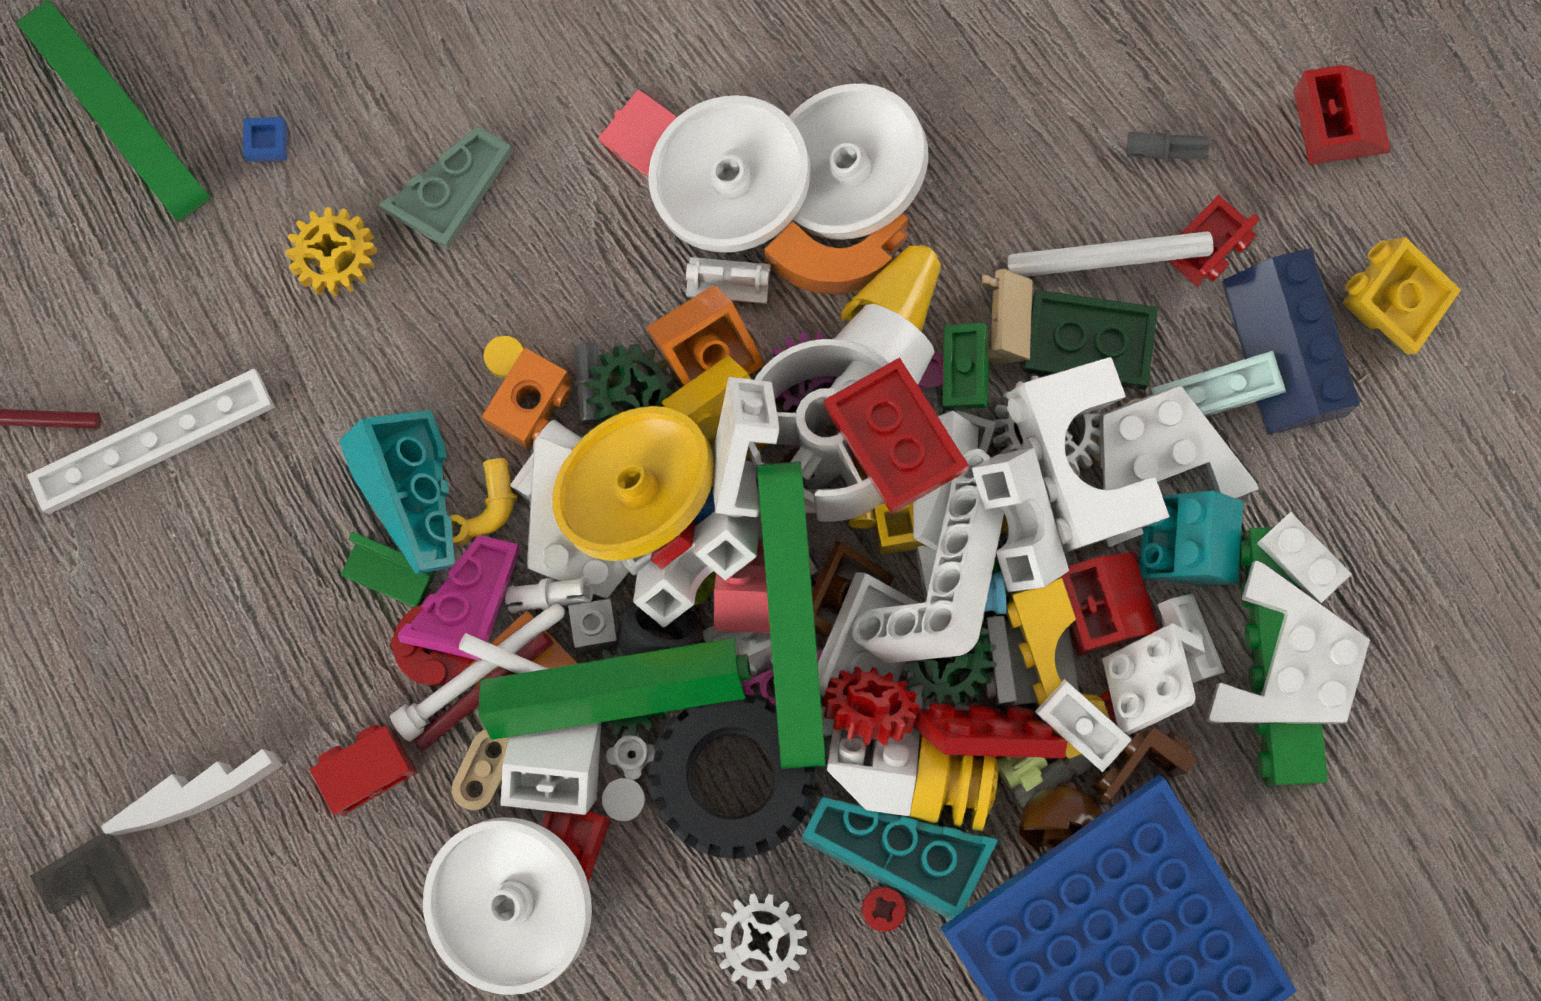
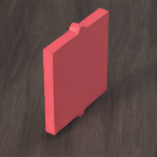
M638 89L621 110L614 112L615 118L598 137V141L648 177L653 150L663 132L677 117Z

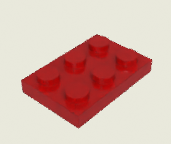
M900 357L823 400L824 407L891 514L969 471V464Z
M934 703L930 704L929 709L919 708L913 726L944 755L1065 758L1068 742L1053 731V728L1048 723L1041 722L1036 718L1032 710L1017 706L1009 707L1008 712L995 711L990 707L982 705H971L969 710H955L952 706Z

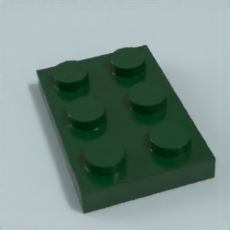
M1035 289L1031 311L1030 360H1025L1023 372L1049 376L1111 357L1123 387L1146 390L1149 386L1158 307Z

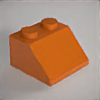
M715 284L646 327L662 358L667 361L668 367L681 387L688 384L727 355L749 375L765 366L734 304Z

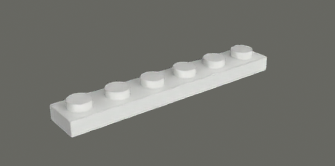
M254 368L28 474L27 477L41 510L46 514H50L275 407L259 372Z

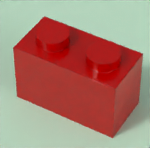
M378 724L370 726L355 736L356 743L343 750L341 746H337L324 752L317 758L320 763L309 769L334 815L344 816L417 774L394 729L387 726L380 728Z

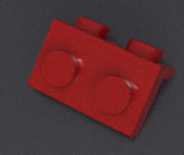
M1218 194L1180 233L1181 235L1210 232L1213 238V253L1210 256L1168 260V262L1197 288L1207 278L1214 282L1230 265L1225 259L1234 250L1241 254L1257 237L1253 229L1260 219L1253 214L1247 220Z

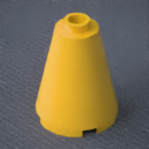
M924 245L908 246L845 305L841 314L842 322L845 319L850 322L865 305L875 304L899 314L922 332L941 270V264L936 253Z

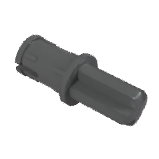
M1165 130V134L1128 132L1127 158H1161L1163 162H1168V158L1204 160L1208 156L1209 140L1206 136L1170 135V130Z
M583 342L574 347L576 381L572 383L573 389L577 390L578 423L586 426L598 425L605 421V417L601 419L594 418L593 415L599 407L597 404H587L586 400L594 396V390L585 387V382L594 381L596 378L589 371V368L593 365H599L598 346L596 343Z

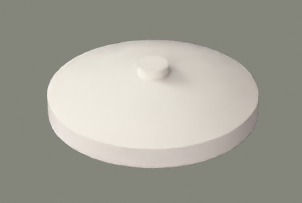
M854 83L840 85L824 90L809 98L789 116L800 131L810 158L811 174L808 192L802 207L792 220L802 230L821 238L835 240L862 237L890 224L907 209L916 197L927 171L928 143L923 127L914 111L895 93L870 84Z
M748 96L716 97L689 108L679 115L663 132L650 160L649 190L654 206L664 223L684 242L712 252L743 251L772 239L784 230L797 215L809 188L811 174L810 158L800 131L794 122L776 106Z
M507 817L488 819L465 828L454 835L435 856L429 868L423 892L425 924L432 944L439 956L461 979L481 990L503 995L524 994L549 984L574 963L581 953L589 934L592 915L591 895L585 873L570 848L554 833L524 819Z

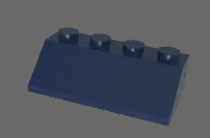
M1312 248L1271 257L1223 279V288L1244 358L1248 359L1273 351L1286 393L1257 401L1267 435L1346 417L1360 405Z

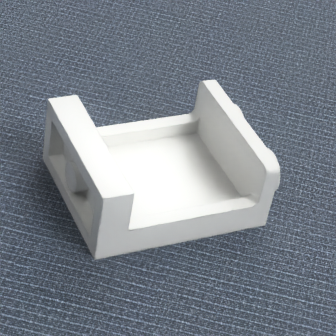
M735 377L728 378L713 448L714 479L712 486L715 513L726 514L735 518L759 516L760 503L755 468L752 462L745 461L749 441L769 444L777 443L780 428L772 382Z

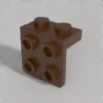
M1156 727L1143 732L1139 730L1135 734H1130L1129 737L1132 740L1119 754L1122 757L1117 766L1107 767L1091 788L1097 791L1093 798L1099 805L1109 803L1143 756L1171 777L1188 773L1197 761V758L1189 753L1192 746L1177 734L1170 732L1166 736Z

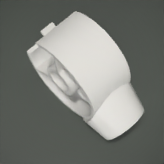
M865 305L834 339L808 341L781 352L770 360L755 378V380L772 382L774 399H776L788 388L802 381L815 377L837 376V379L829 389H818L809 393L801 400L796 413L777 412L780 430L776 444L800 445L799 451L791 462L801 461L802 477L809 480L815 470L823 473L841 471L848 487L841 489H818L815 494L803 488L805 505L816 511L818 521L835 522L855 518L867 513L883 502L870 479L861 480L853 464L855 455L841 433L832 437H820L813 434L818 428L823 426H836L824 407L823 400L899 357L918 385L935 353L930 341L918 328L899 314L879 305ZM749 441V455L758 480L757 465L765 463L761 461L760 452L756 448V443L760 442Z

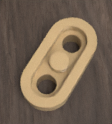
M486 729L475 736L452 784V795L459 806L471 811H480L492 804L502 785L503 761L509 737L491 740ZM493 743H499L502 748V752L497 758H490L488 756V747ZM478 781L483 786V792L479 797L473 798L469 793V787L472 783Z

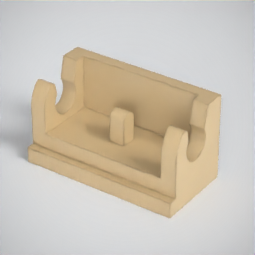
M1007 269L996 270L995 279L982 275V286L993 290L991 350L989 349L988 361H991L994 365H1002L1030 360L1032 280Z

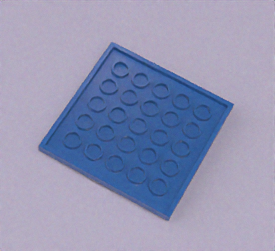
M1160 775L1147 782L940 927L987 1001H1284L1297 992L1166 779Z

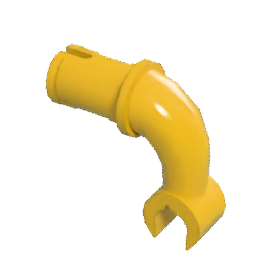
M505 458L490 459L483 462L488 498L484 499L487 507L483 513L467 520L459 515L449 516L452 526H462L460 533L453 537L454 545L464 546L473 537L493 533L508 520L513 511L514 502L518 498L517 494L512 492V487L510 486L508 460Z

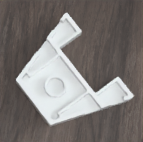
M1182 386L1171 387L1100 415L1099 423L1102 430L1100 435L1101 469H1103V490L1119 489L1153 477L1158 482L1205 463L1217 492L1238 498L1259 489L1255 480ZM1142 528L1103 540L1104 546L1111 547L1144 533Z
M536 436L533 442L534 454L527 569L559 581L587 577L591 583L583 585V587L592 586L593 594L607 599L629 571L621 560H602L586 555L577 549L561 532L553 513V489L558 472L565 459L572 453V450Z
M1253 562L1242 600L1284 613V619L1261 696L1223 683L1216 684L1206 722L1346 723L1370 639L1262 562Z

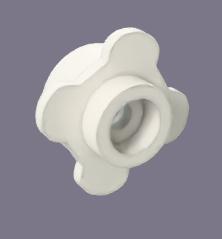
M626 730L615 746L608 749L606 759L609 764L620 767L624 771L626 778L637 780L641 777V770L645 765L653 761L655 754L654 745H647L639 738V733H637V736H632L629 730ZM630 751L636 753V756L632 759L628 757Z

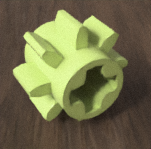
M1001 756L997 759L998 773L1010 789L1021 783L1027 792L1044 781L1040 770L1047 766V762L1042 757Z

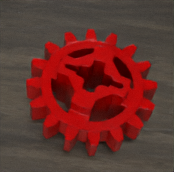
M859 666L854 667L852 675L845 670L839 671L838 678L831 677L822 702V706L826 708L824 713L825 719H835L833 724L835 731L845 728L848 730L847 738L850 740L858 735L863 737V742L866 745H869L872 739H878L883 746L887 745L889 737L900 742L903 739L904 733L910 734L912 732L919 704L915 703L917 696L915 692H906L908 684L906 681L895 683L892 681L893 673L891 672L881 676L878 675L877 668L872 667L870 672H863Z

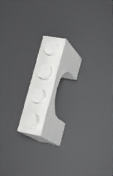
M1111 357L1025 382L1007 393L1009 400L1008 411L1012 420L1017 423L1023 439L1022 449H1035L1064 553L1149 526L1170 517L1155 477L1115 490H1101L1083 482L1074 473L1067 460L1065 435L1073 418L1108 407L1126 397Z

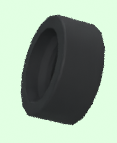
M632 602L623 615L618 632V646L623 654L627 656L700 644L703 635L702 623L688 609L663 628ZM645 630L661 631L671 635L676 640L658 638Z

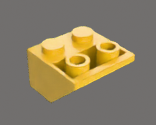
M729 355L661 402L664 407L677 410L690 417L708 439L712 451L728 378L751 379L749 374ZM756 443V448L760 451L768 444ZM747 450L745 461L750 458L749 450Z

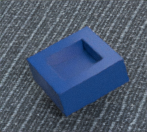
M284 117L243 118V157L247 162L287 160V122Z

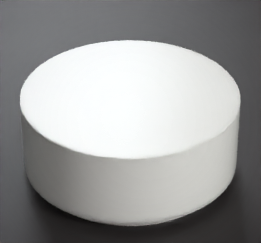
M619 778L610 782L602 795V805L605 812L611 818L621 822L636 819L643 812L646 804V797L642 787L634 780L628 778Z

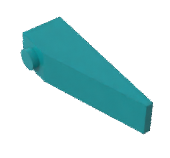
M426 410L361 418L339 440L353 479L416 574L451 568L455 564L451 518L446 514L445 496L449 494L448 481L444 480L442 462L446 460V450L432 411Z

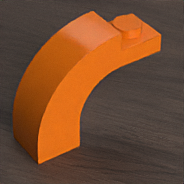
M902 213L887 226L871 233L862 242L846 248L824 246L813 240L792 221L764 249L765 263L771 264V268L782 278L804 290L821 294L854 292L863 289L892 262V257L887 251L893 254L905 243L908 235L905 233L907 232L909 219Z

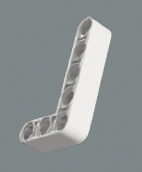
M972 449L963 454V457L969 464V471L952 480L926 602L871 609L862 613L853 625L852 637L854 641L883 663L960 656L972 650L978 641L1004 512L999 507L983 509L972 471L973 467L991 458L982 449Z

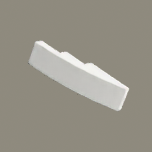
M261 749L234 770L229 764L217 761L190 782L184 776L171 774L102 825L101 828L105 834L124 835L172 823L205 811L247 790L283 765L274 752Z

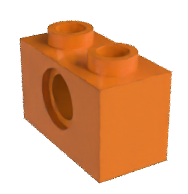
M524 348L481 416L489 428L530 450L535 437L539 436L541 431L550 422L548 420L555 408L561 409L571 395L572 387L570 384L572 381L568 372L531 350ZM535 393L541 396L540 402L536 407L532 409L521 407V401L526 395Z

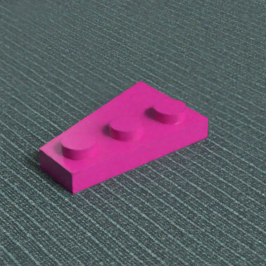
M478 535L450 569L448 579L434 595L430 594L421 605V612L412 623H406L397 634L399 641L482 660L460 650L459 644L465 633L488 642L520 554L519 544Z

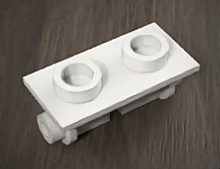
M690 257V262L687 263L686 280H688L686 297L693 298L715 284L731 301L767 304L771 264Z

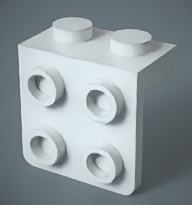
M1172 623L1102 659L1117 725L1125 734H1133L1190 707L1195 702L1196 696L1187 662L1205 654L1202 638Z

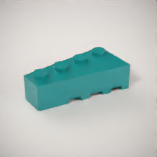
M822 797L800 841L952 920L964 911L998 839L986 836L981 837L945 826L940 827L904 816L900 817L883 812L865 810L862 806Z

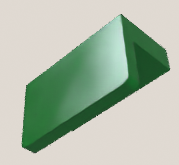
M986 323L944 325L943 407L949 412H964V409L988 408L989 327Z
M351 532L348 540L355 546L341 576L413 608L421 605L435 577L436 571L416 574L403 553Z

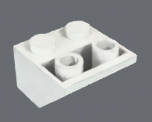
M913 727L910 734L904 733L902 741L898 742L889 737L887 745L883 746L878 739H872L870 744L866 745L863 742L862 736L857 735L850 740L847 738L848 730L845 728L836 731L833 729L827 771L865 810L910 816L917 775L920 733Z
M601 722L509 737L502 768L501 806L586 815L597 800Z

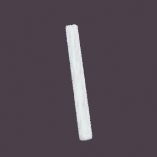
M1207 231L1017 253L1008 256V270L1027 277L1210 256L1213 253V238L1211 233Z

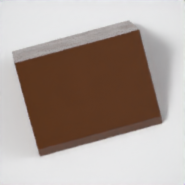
M836 540L812 592L815 632L829 638L856 572L866 573L888 586L891 585L894 576L843 542Z

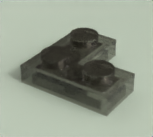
M104 832L30 876L49 914H56L89 894L107 929L117 927L151 906L115 836L105 834Z

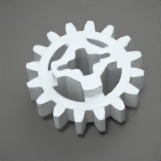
M754 893L750 894V905L746 907L738 899L734 901V907L737 911L734 915L722 912L721 917L727 922L726 928H715L714 933L723 937V943L718 944L713 949L714 952H725L727 958L719 966L721 969L728 968L729 966L735 969L731 978L733 982H736L744 975L748 977V989H753L758 979L763 981V985L767 990L771 989L772 977L777 976L782 983H786L788 980L784 970L788 967L795 971L800 969L799 964L794 960L795 954H806L807 949L798 945V939L807 936V931L796 930L794 926L801 919L800 914L791 917L786 914L789 902L785 901L779 907L773 906V895L768 894L765 903H759ZM752 912H770L778 916L780 920L772 925L760 923ZM739 921L744 929L742 944L732 950V933ZM749 922L761 934L769 931L773 939L768 942V947L770 948L769 953L773 960H770L768 955L763 953L761 949L753 951L750 948L749 943L753 941V935L751 934L752 929L749 926ZM789 932L790 948L782 962L777 953L779 938ZM748 958L762 960L769 970L754 971L746 968L741 963Z

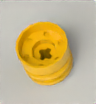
M920 735L917 775L910 816L908 818L937 823L943 806L950 805L952 806L954 826L961 827L965 809L967 808L971 809L970 828L982 831L986 817L993 807L999 772L996 756H979L978 758L973 757L974 755H944L923 735Z

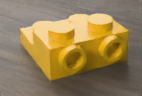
M1406 237L1387 241L1382 240L1369 251L1367 258L1371 263L1364 273L1359 272L1355 274L1345 285V291L1348 295L1342 304L1369 329H1380L1407 355L1417 354L1461 289Z

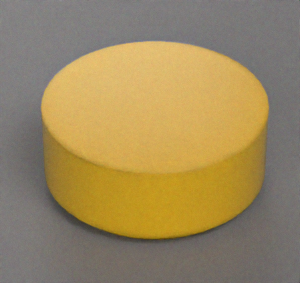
M511 336L496 337L485 347L484 362L494 376L505 379L523 351V347L517 339Z

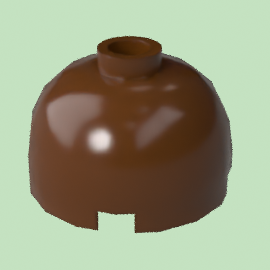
M1061 782L1056 787H1048L1034 794L1029 799L1020 819L1017 838L1028 849L1040 853L1041 846L1055 848L1102 815L1103 810L1093 797L1082 792V788L1079 785Z

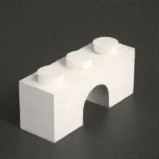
M1029 448L998 454L973 467L972 471L983 509L999 507L1004 512L1008 522L1007 542L996 551L1007 592L1042 588L1069 571L1035 449Z
M714 511L695 526L691 548L662 570L651 561L637 572L633 602L663 628L694 605L697 589L710 573L715 571L726 581L757 557L759 527L747 516L735 518L726 514L715 513Z

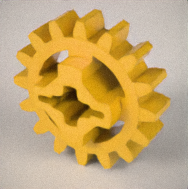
M330 207L325 208L323 217H318L314 211L309 212L311 222L306 224L298 220L296 224L301 232L299 235H288V239L295 246V248L285 250L287 257L294 261L289 265L290 270L295 276L300 275L298 280L305 288L312 284V289L318 295L323 293L325 287L328 288L333 297L338 296L339 287L344 286L350 293L353 292L352 281L357 279L365 283L367 279L362 273L363 269H374L375 267L372 260L368 258V256L377 253L375 245L369 242L374 238L369 228H363L365 224L358 215L351 219L347 209L342 208L338 216H335ZM340 229L351 233L356 240H352L350 236L342 237ZM311 263L314 267L320 266L323 275L311 270L308 264Z

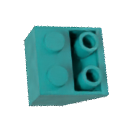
M1217 491L1162 495L1170 517L1142 528L1144 534L1141 535L1139 562L1142 579L1200 586L1238 584L1243 501Z

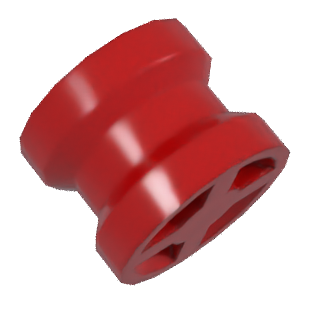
M881 887L872 890L866 895L862 903V914L870 927L878 931L887 932L896 929L903 922L906 915V905L904 899L897 891Z

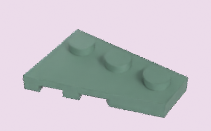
M477 126L440 155V160L422 175L416 174L407 182V187L393 198L389 196L378 206L381 211L449 250L513 153V149L508 143Z

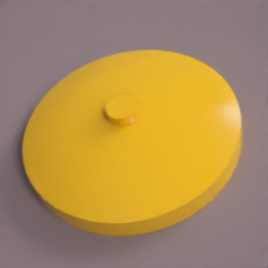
M659 406L640 407L619 413L607 419L587 433L575 445L572 453L565 459L558 472L552 497L553 513L558 527L577 549L597 559L610 561L628 560L661 548L684 531L705 504L714 479V454L712 447L701 429L690 417L671 408Z

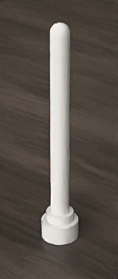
M559 604L551 605L497 647L515 654L539 633L545 632L560 621L565 614L564 608ZM483 659L477 660L420 704L412 703L410 706L404 704L390 715V719L394 727L405 740L411 742L424 732V726L429 723V717L498 666Z

